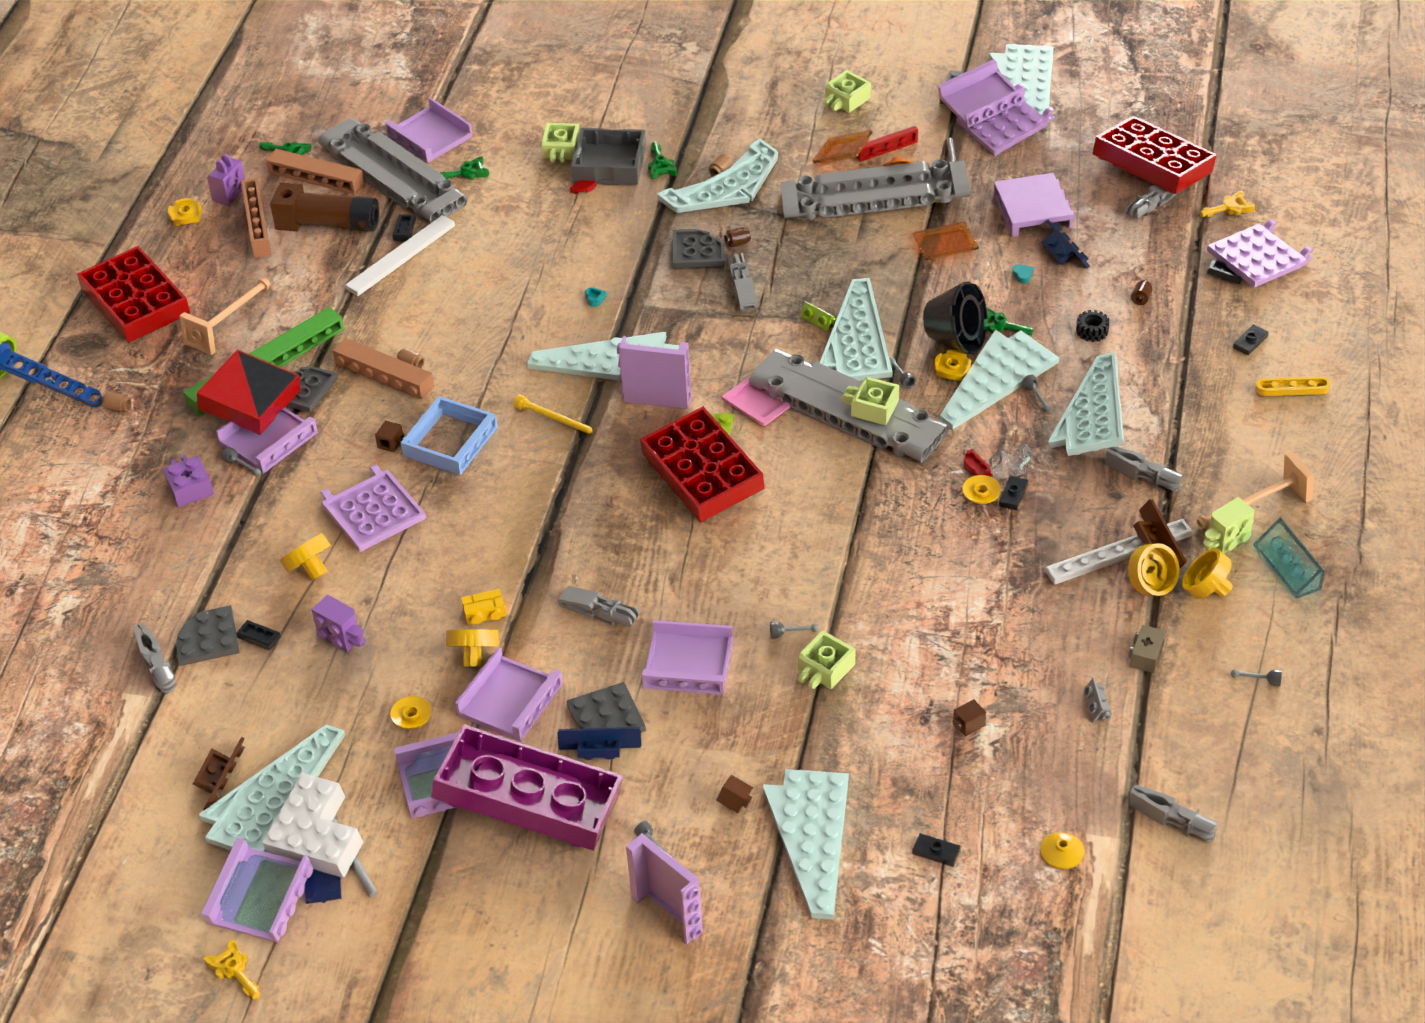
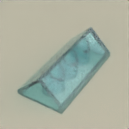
M1279 517L1253 546L1295 598L1322 590L1325 569L1287 523Z

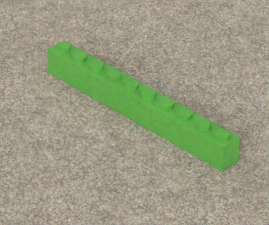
M328 307L249 354L282 367L343 331L342 316ZM213 375L183 392L186 405L198 416L205 411L198 409L196 393Z

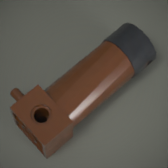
M280 182L270 202L275 230L298 232L301 224L373 232L376 230L379 221V203L376 198L305 193L302 184Z

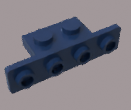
M1048 219L1046 223L1053 232L1041 241L1044 247L1061 265L1075 254L1088 269L1090 267L1087 263L1088 257L1083 252H1078L1079 247L1074 242H1069L1071 239L1065 232L1061 234L1060 231L1062 229L1056 222L1052 224Z
M640 727L558 729L557 731L558 749H577L578 758L592 760L594 758L614 759L620 757L621 748H640L642 745Z

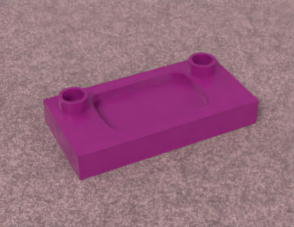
M463 724L433 779L431 798L445 802L452 807L464 808L568 842L575 847H583L594 851L620 794L623 775Z

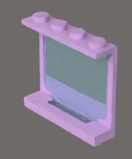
M459 732L394 748L411 819L455 808L445 802L431 798L433 779Z
M237 838L201 915L207 924L278 943L281 936L287 930V922L295 912L296 902L304 892V884L313 872V865L306 855L299 861L249 848L245 839Z

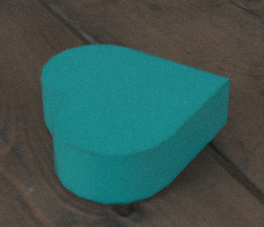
M1017 264L1013 266L1012 274L1017 277L1020 283H1027L1031 280L1034 267Z
M594 287L585 290V298L588 300V304L593 307L599 306L607 296L606 291Z

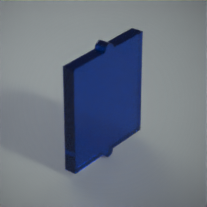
M313 869L311 876L307 878L304 884L305 903H326V901L342 899L341 877Z

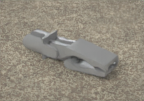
M1154 184L1148 189L1150 193L1141 196L1137 195L1136 200L1126 206L1124 212L1127 215L1130 214V217L1136 220L1143 215L1149 216V212L1154 210L1157 205L1161 207L1177 194L1169 193V191Z
M740 253V261L738 254H733L734 264L731 255H727L730 277L734 281V291L740 312L758 309L752 278L749 275L743 253Z
M1120 447L1107 448L1105 465L1134 480L1139 477L1145 478L1148 482L1155 484L1156 489L1158 486L1174 492L1180 490L1182 474L1166 468V463L1162 466L1145 460V455Z
M567 586L558 599L559 606L590 618L597 617L612 623V626L615 623L631 627L640 615L639 609L621 604L620 599L618 601L602 597L599 592Z
M143 623L137 624L133 627L144 664L149 667L153 682L160 688L161 692L166 694L173 692L176 687L175 676L169 662H164L159 643ZM142 638L146 641V645L152 648L153 651H149L148 648L145 647V643L142 641Z
M1139 785L1132 787L1129 802L1131 807L1161 825H1166L1167 823L1175 825L1177 828L1187 832L1186 837L1192 834L1207 842L1214 840L1217 822L1200 815L1199 809L1194 812L1175 803V798Z

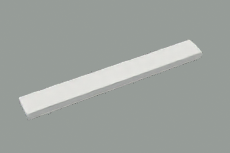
M444 215L440 216L345 285L346 290L357 296L361 295L455 226V222Z
M1183 518L1167 524L1176 541L1192 536L1193 531ZM1137 535L1047 566L1045 567V573L1055 585L1131 558L1134 551L1138 547L1143 546V543Z

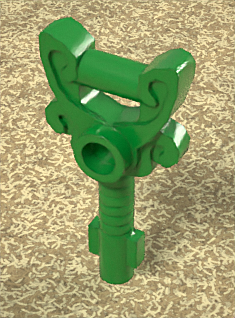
M260 142L259 147L265 151L278 149L299 155L310 152L312 149L309 143L287 142L283 146L275 145L271 142Z
M652 142L650 149L654 153L655 159L652 160V163H648V169L651 170V179H656L658 175L663 174L676 176L677 169L674 166V161L672 159L668 160V158L661 155V146L657 142Z
M483 156L477 157L470 162L464 161L461 169L440 172L446 180L461 175L465 178L468 177L470 180L475 179V177L489 176V170L483 168Z
M987 308L988 319H985L984 330L986 329L993 334L995 330L1001 332L1004 329L1016 332L1023 331L1025 334L1032 336L1034 329L1030 328V326L1009 323L1004 313L1000 312L997 314L995 311Z

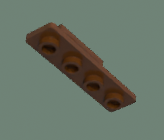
M1149 499L1139 509L1144 521H1137L1133 525L1137 536L1143 545L1164 544L1168 546L1177 556L1179 568H1181L1187 561L1154 500Z
M240 738L231 757L211 748L193 782V785L211 793L203 810L217 802L220 797L217 791L218 789H224L228 778L225 776L227 772L231 774L237 764L234 759L236 756L240 758L245 748L242 745L245 738Z

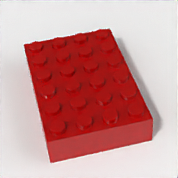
M1135 116L1096 136L1092 152L1099 159L1105 160L1113 166L1120 167L1126 170V172L1134 174L1142 180H1147L1172 194L1179 193L1212 173L1217 156Z
M139 246L77 273L81 290L128 343L179 320L180 315L184 312L191 314L187 298Z
M704 406L640 438L643 456L700 523L765 489L763 473Z

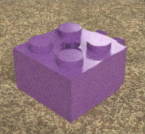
M226 153L222 155V160L216 161V169L207 177L212 201L229 206L243 192L241 180H245L241 160L231 158Z
M186 455L181 456V462L177 463L174 459H171V465L163 468L166 482L178 507L214 495L210 478L199 456L187 459Z
M327 594L311 609L316 626V634L320 639L326 640L336 648H341L346 652L354 645L361 647L365 644L363 629L358 626L355 610Z

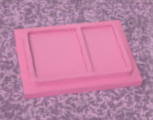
M749 376L724 394L722 400L765 427L788 410L791 404L788 402L783 403L780 400V396L777 399H772L768 395V390L765 389L764 391L750 385Z

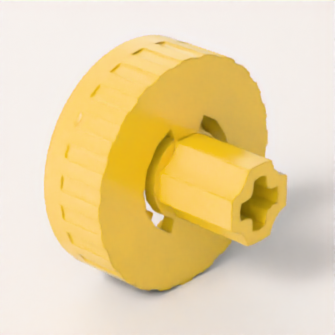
M321 533L281 558L280 562L287 573L303 565L313 581L327 572L318 554L331 545L324 534Z
M1145 544L1138 547L1131 555L1128 565V576L1132 586L1143 595H1165L1175 587L1179 578L1180 568L1177 556L1172 549L1164 544Z
M1211 548L1203 552L1185 572L1182 587L1196 599L1205 598L1213 592L1221 598L1225 597L1233 587L1231 582L1226 579L1231 569V560L1217 548Z
M446 630V646L463 647V667H481V647H498L499 630Z

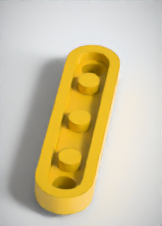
M1323 376L1261 378L1256 382L1255 391L1262 396L1326 394L1330 390L1331 382Z

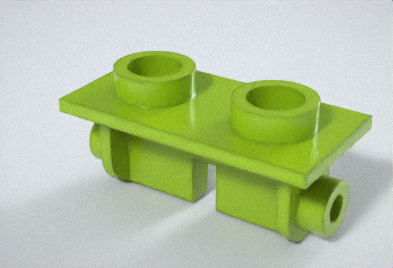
M804 301L800 317L829 332L830 326H834L837 320L835 316Z

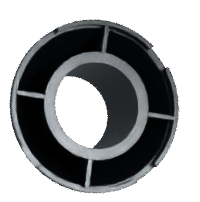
M970 281L962 282L926 303L923 312V325L929 338L966 354H974L982 347L987 330H984L985 319H988L985 298L977 284H972Z

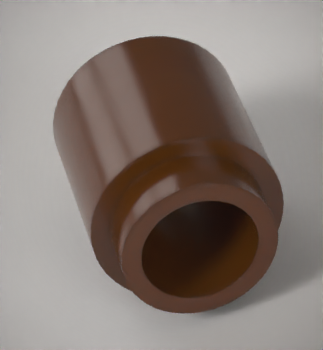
M740 227L727 230L724 235L725 243L730 247L747 244L748 241H751L749 229Z
M1142 280L1135 285L1131 294V300L1135 304L1145 305L1148 302L1152 293L1151 283Z

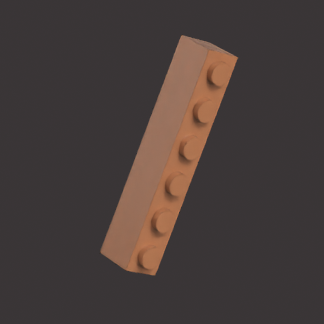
M275 149L266 160L269 174L338 191L356 194L364 184L362 170L278 149Z
M258 178L241 180L254 258L271 255Z
M345 338L333 350L335 364L401 390L411 396L422 399L434 387L431 372Z

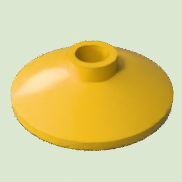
M976 475L964 482L962 491L969 501L977 504H988L1000 496L1001 486L997 480L990 476Z
M407 696L398 700L392 706L390 715L392 722L402 729H416L428 722L432 709L426 699L419 696Z
M1057 832L1048 835L1042 841L1040 853L1048 865L1057 869H1070L1082 861L1084 847L1082 842L1074 835Z

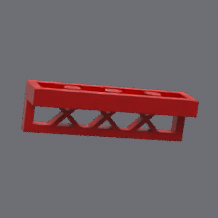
M912 126L851 147V152L862 162L918 142V128Z

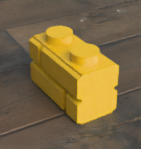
M500 589L461 597L467 625H477L484 621L498 620L501 617H506L505 605Z

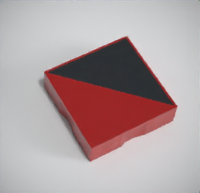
M237 349L196 393L198 409L216 417L227 419L244 429L261 435L275 420L276 415L300 392V376Z

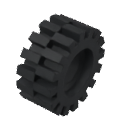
M1088 310V313L1086 311L1082 312L1077 317V335L1081 339L1085 338V341L1091 339V342H1095V339L1097 341H1101V338L1105 339L1109 332V318H1107L1106 314L1103 315L1101 311L1097 313V310H1094V312Z

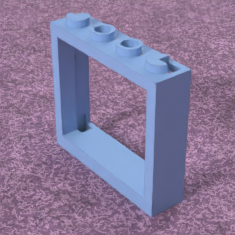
M438 396L433 404L431 403L425 414H422L416 425L411 428L407 436L403 438L401 442L403 456L461 475L498 428L496 414ZM443 414L478 425L477 429L455 457L418 446Z

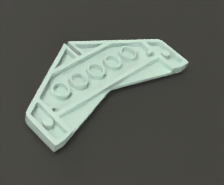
M758 139L749 146V150L729 169L701 183L677 190L673 188L663 190L657 193V199L676 213L750 203V200L753 201L778 160V152L762 139Z

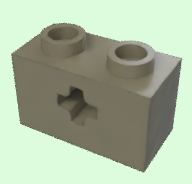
M1142 625L1140 632L1135 633L1133 640L1135 646H1131L1128 658L1131 659V668L1151 673L1155 672L1165 643V630Z

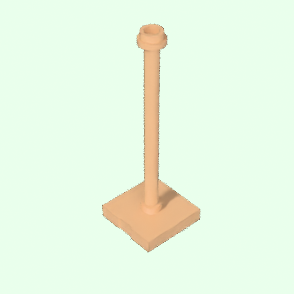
M266 278L259 279L254 288L208 322L185 312L181 314L180 321L184 345L212 356L216 352L212 327L261 290H268L270 282Z
M1290 450L1284 454V480L1243 499V501L1250 505L1290 486L1307 503L1312 500L1314 474ZM1202 515L1197 519V525L1201 530L1210 528L1209 524H1211L1212 515L1208 517Z

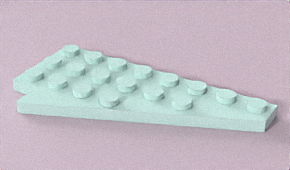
M1006 44L1005 53H990V60L994 59L997 62L998 70L1014 86L1018 83H1022L1025 86L1023 88L1025 102L1042 115L1044 110L1049 107L1054 47Z
M870 278L852 279L820 360V364L859 381L864 380L866 377L874 379L892 377V368Z
M995 330L940 414V421L949 425V428L952 430L1023 386L1022 380L1026 376L1032 374L1037 377L1058 364L1059 357L1023 331H1019L1007 338Z
M666 332L626 337L627 344L679 350V345L664 344ZM615 337L612 340L532 351L527 366L528 369L619 380L621 368L618 367L620 354H617V345L621 343L622 338Z
M1115 352L1096 357L1048 441L1050 448L1066 445L1067 454L1071 456L1124 444Z
M326 724L199 814L200 821L213 825L205 836L206 843L231 851L236 839L241 838L245 839L249 848L267 852L262 842L300 775L304 773L318 777L345 737V731Z
M785 769L783 786L764 784L763 792L811 918L834 920L849 774Z

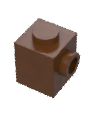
M385 420L375 434L377 448L395 452L404 438L402 425Z
M973 699L954 709L952 722L956 730H960L964 736H967L986 726L987 712Z
M730 775L716 801L739 813L742 807L747 808L751 802L752 796H750L753 787Z

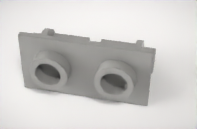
M1095 678L1091 679L1083 691L1093 723L1098 718L1109 720L1112 715L1109 704L1106 702L1107 697L1104 686L1096 683Z

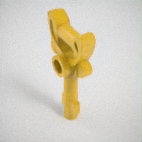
M1239 191L1232 196H1225L1223 205L1203 208L1199 213L1201 217H1211L1223 211L1226 214L1240 215L1241 213L1254 212L1255 204L1247 203L1244 199V192Z
M231 939L228 943V949L218 956L209 955L204 957L206 965L215 971L218 979H223L225 976L227 979L235 977L244 987L242 990L247 997L251 996L253 999H257L260 996L258 985L254 981L251 982L242 972L245 969V963H247L248 958L245 953L239 952L234 939Z

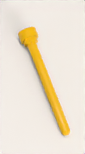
M518 394L514 400V408L519 410L529 409L587 434L592 433L591 427L529 402L526 396Z

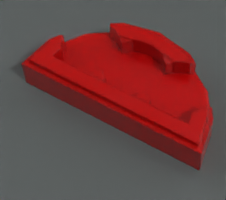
M579 180L570 187V193L578 194V192L584 191L588 193L594 190L597 183L593 180Z
M972 448L966 452L964 467L967 472L974 476L994 475V470Z

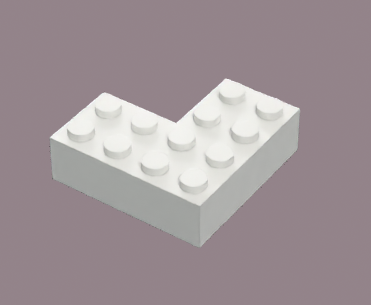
M302 773L262 842L266 851L299 861L306 855L309 857L314 870L344 878L362 846L363 840L357 828L332 822L345 798L339 783Z

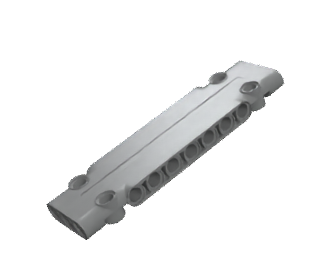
M349 118L322 133L318 139L319 144L333 154L334 159L339 160L344 166L361 169L363 179L404 209L411 208L416 217H423L432 223L442 215L445 217L450 216L467 204V196L459 190L453 189L452 181L446 180L441 173L381 132L372 133L369 124H361L354 118Z
M938 159L933 161L931 167L927 162H914L823 173L817 175L815 181H813L811 176H802L798 179V183L795 181L780 182L785 219L795 217L813 219L819 214L822 217H834L930 205L935 200L940 203H948L952 198L970 196V186L964 160L952 161L947 165L945 160Z
M775 349L752 372L749 378L750 385L764 391L765 389L768 390V395L772 399H777L780 396V400L783 403H790V407L878 448L885 449L889 445L896 456L907 455L921 463L943 441L949 430V425L929 417V413L926 410H916L912 404L899 399L886 426L852 417L851 405L842 402L841 397L846 393L845 390L848 386L859 388L862 382L818 362L812 361L808 363L799 354L790 355Z

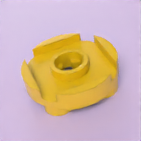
M179 199L175 201V205L169 206L168 215L175 226L190 223L196 224L200 221L202 207L200 202H194V199Z
M947 350V353L943 355L941 352L935 358L934 368L936 376L962 381L971 368V360L967 358V354L959 350Z

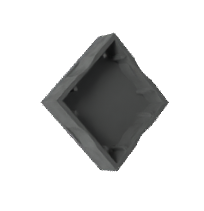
M580 128L577 140L578 146L574 152L571 164L572 182L593 180L596 183L638 185L646 150L645 130Z

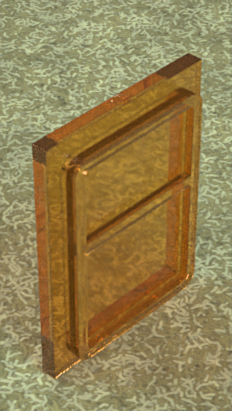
M868 130L829 138L812 161L813 163H826L856 157L873 132Z
M965 221L913 232V236L926 260L979 249Z

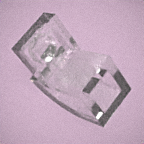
M1024 443L1014 454L1002 448L999 449L989 459L990 472L1003 479H1009L1010 475L1019 478L1026 474L1025 466L1032 460L1031 446Z

